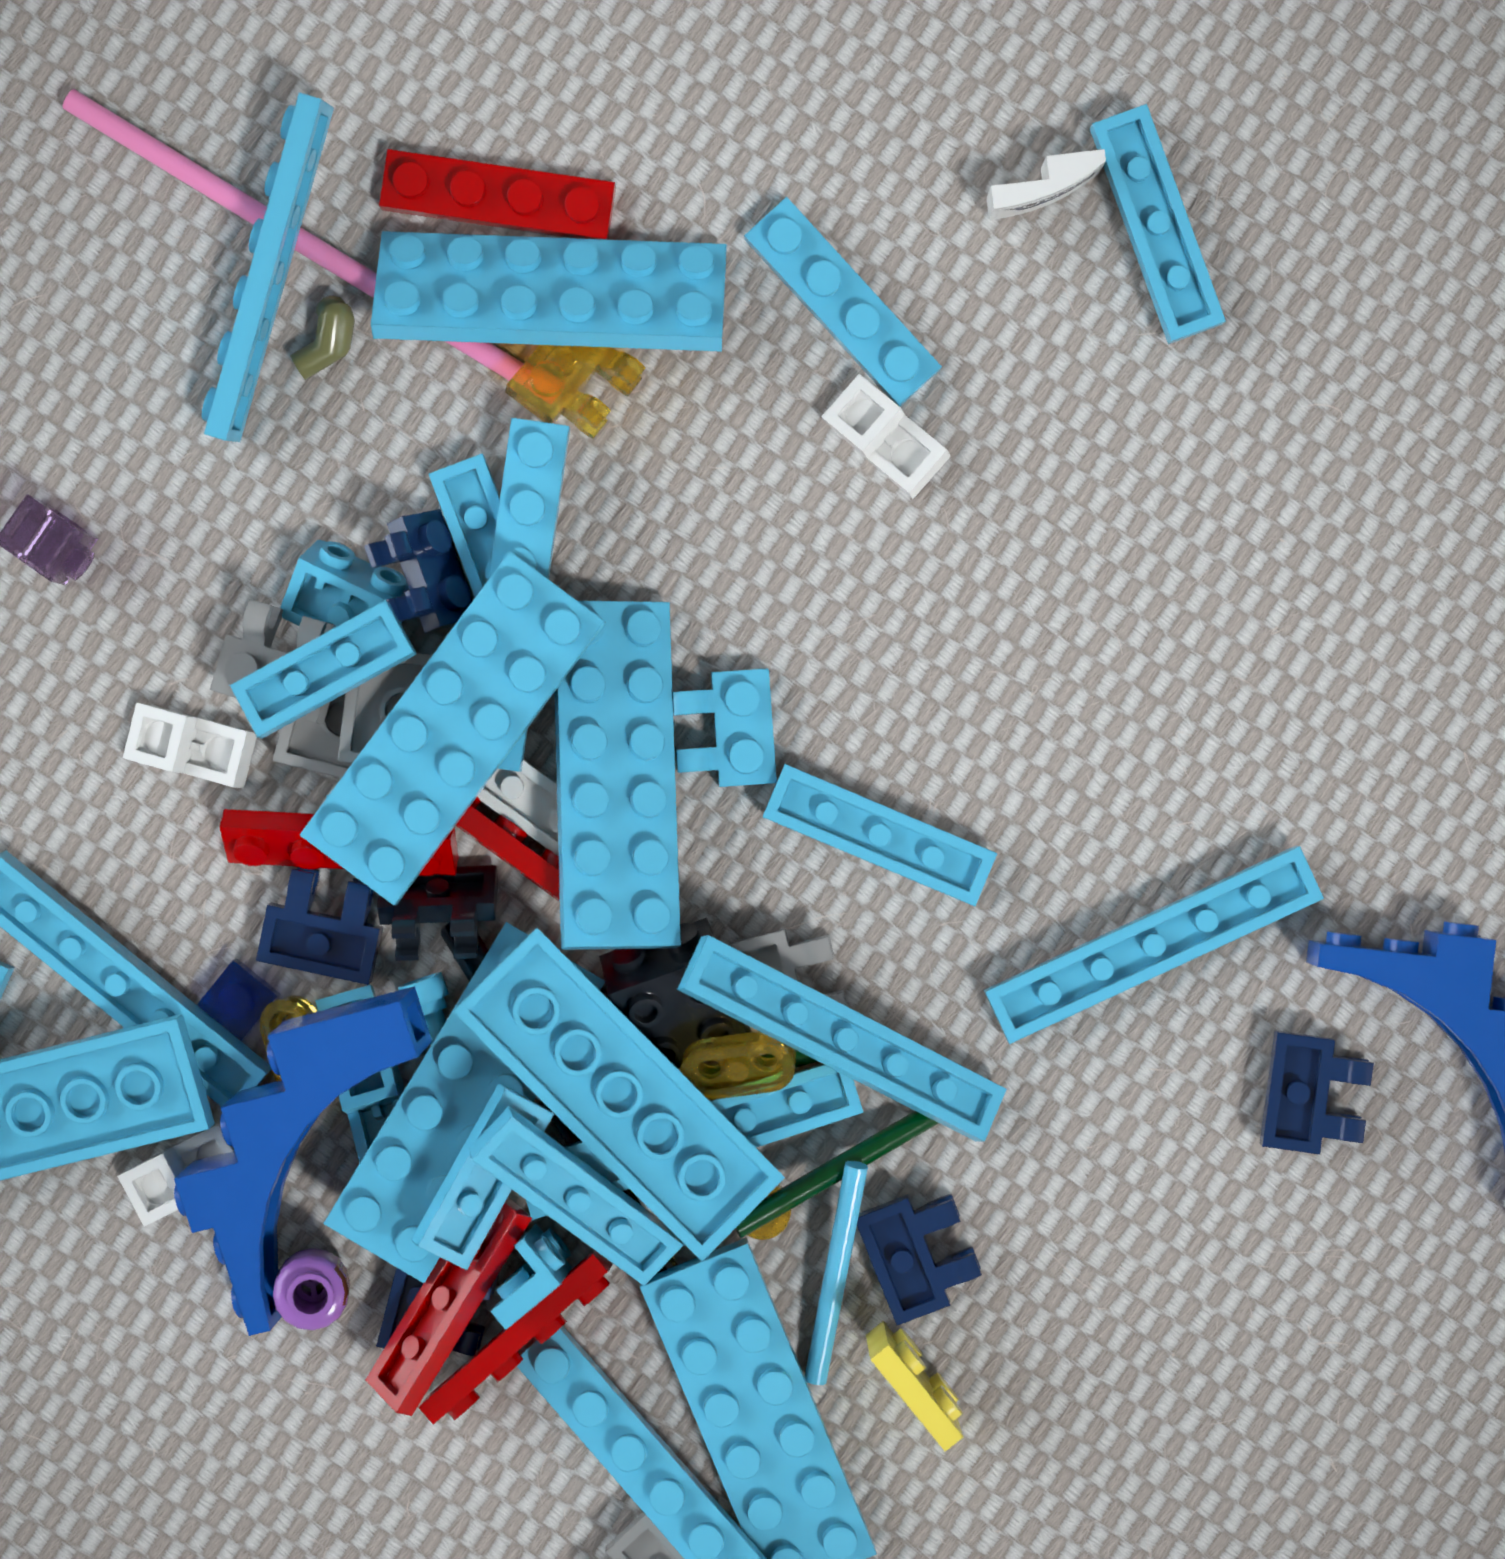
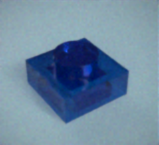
M234 959L197 1005L242 1041L255 1028L280 997L281 993L239 959Z

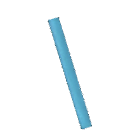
M858 1161L845 1162L805 1370L806 1381L813 1385H825L827 1383L868 1170L866 1164Z

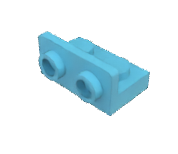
M317 540L297 561L280 607L283 609L282 618L299 626L303 616L336 625L337 627L387 599L405 595L404 592L409 590L405 576L400 572L388 567L372 568L370 563L356 557L354 552L347 546L337 542Z
M535 1224L514 1245L526 1262L505 1279L504 1283L496 1290L502 1298L491 1311L505 1330L561 1285L572 1269V1266L566 1260L571 1256L570 1250L558 1234L550 1228L543 1232Z

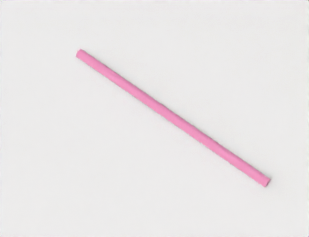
M73 89L66 96L63 102V109L249 223L254 225L257 219L264 220L267 206L79 91ZM302 227L300 228L295 251L374 298L377 273ZM444 341L551 407L556 405L564 391V387L492 343Z

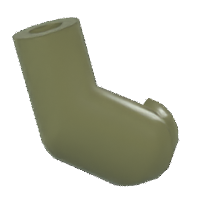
M332 295L324 297L319 301L315 312L318 316L315 340L290 355L293 363L305 380L345 357L351 348L355 318L351 307L341 297Z

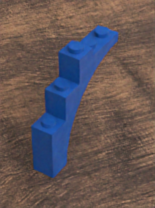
M1446 921L1443 924V932L1424 931L1422 953L1418 952L1419 942L1384 938L1383 948L1361 946V935L1327 931L1326 942L1309 940L1306 963L1320 968L1358 975L1394 991L1426 1013L1453 1040L1484 1085L1500 1126L1505 1152V997L1493 996L1492 1006H1489L1497 940L1478 936L1479 925Z
M415 986L291 1018L282 1022L267 1035L269 1039L267 1045L268 1061L272 1071L276 1075H280L282 1080L238 1091L220 1108L222 1112L220 1118L221 1132L225 1142L229 1146H233L234 1151L195 1160L174 1178L176 1184L174 1189L175 1203L181 1215L187 1217L191 1232L195 1233L211 1228L214 1229V1251L218 1261L222 1265H226L232 1283V1306L236 1315L239 1318H243L249 1336L271 1331L282 1317L276 1310L273 1298L275 1279L279 1271L277 1223L284 1184L301 1142L322 1111L339 1095L376 1072L417 1058L432 1042Z

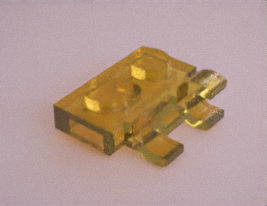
M539 345L507 383L505 393L543 422L554 424L563 415L581 432L594 439L607 423L606 417L611 410L596 397L580 391L592 376L597 373L617 391L628 397L642 380L640 375L646 367L630 354L617 351L612 347Z

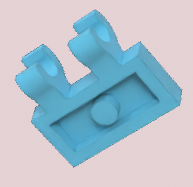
M769 668L711 672L712 690L673 692L674 716L714 713L716 747L676 750L678 773L718 770L719 787L777 783Z

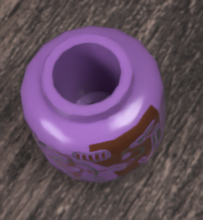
M309 1248L297 1251L284 1261L277 1272L273 1290L276 1310L287 1323L298 1329L316 1330L329 1326L341 1316L347 1306L350 1289L347 1268L337 1256L327 1250ZM322 1283L324 1286L317 1291V1285ZM303 1285L310 1287L311 1292L306 1290Z

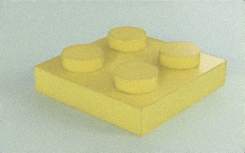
M882 1321L866 1334L870 1360L946 1452L963 1438L958 1420L963 1412L956 1403L959 1399L938 1372L931 1378L925 1373L924 1369H926V1366L920 1359L922 1353L910 1336L902 1328L893 1333L886 1323Z

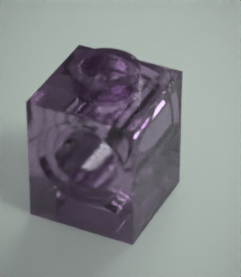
M29 494L24 497L0 532V546L49 581L66 585L70 578L74 581L78 580L86 572L95 556L91 548L98 540L94 535L47 502Z

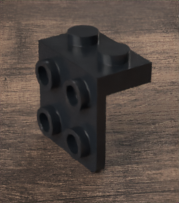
M707 917L692 923L680 924L681 946L677 948L614 949L599 956L611 1003L677 1069L745 1045L749 1039L744 1023L677 990L700 938L706 935L714 938Z

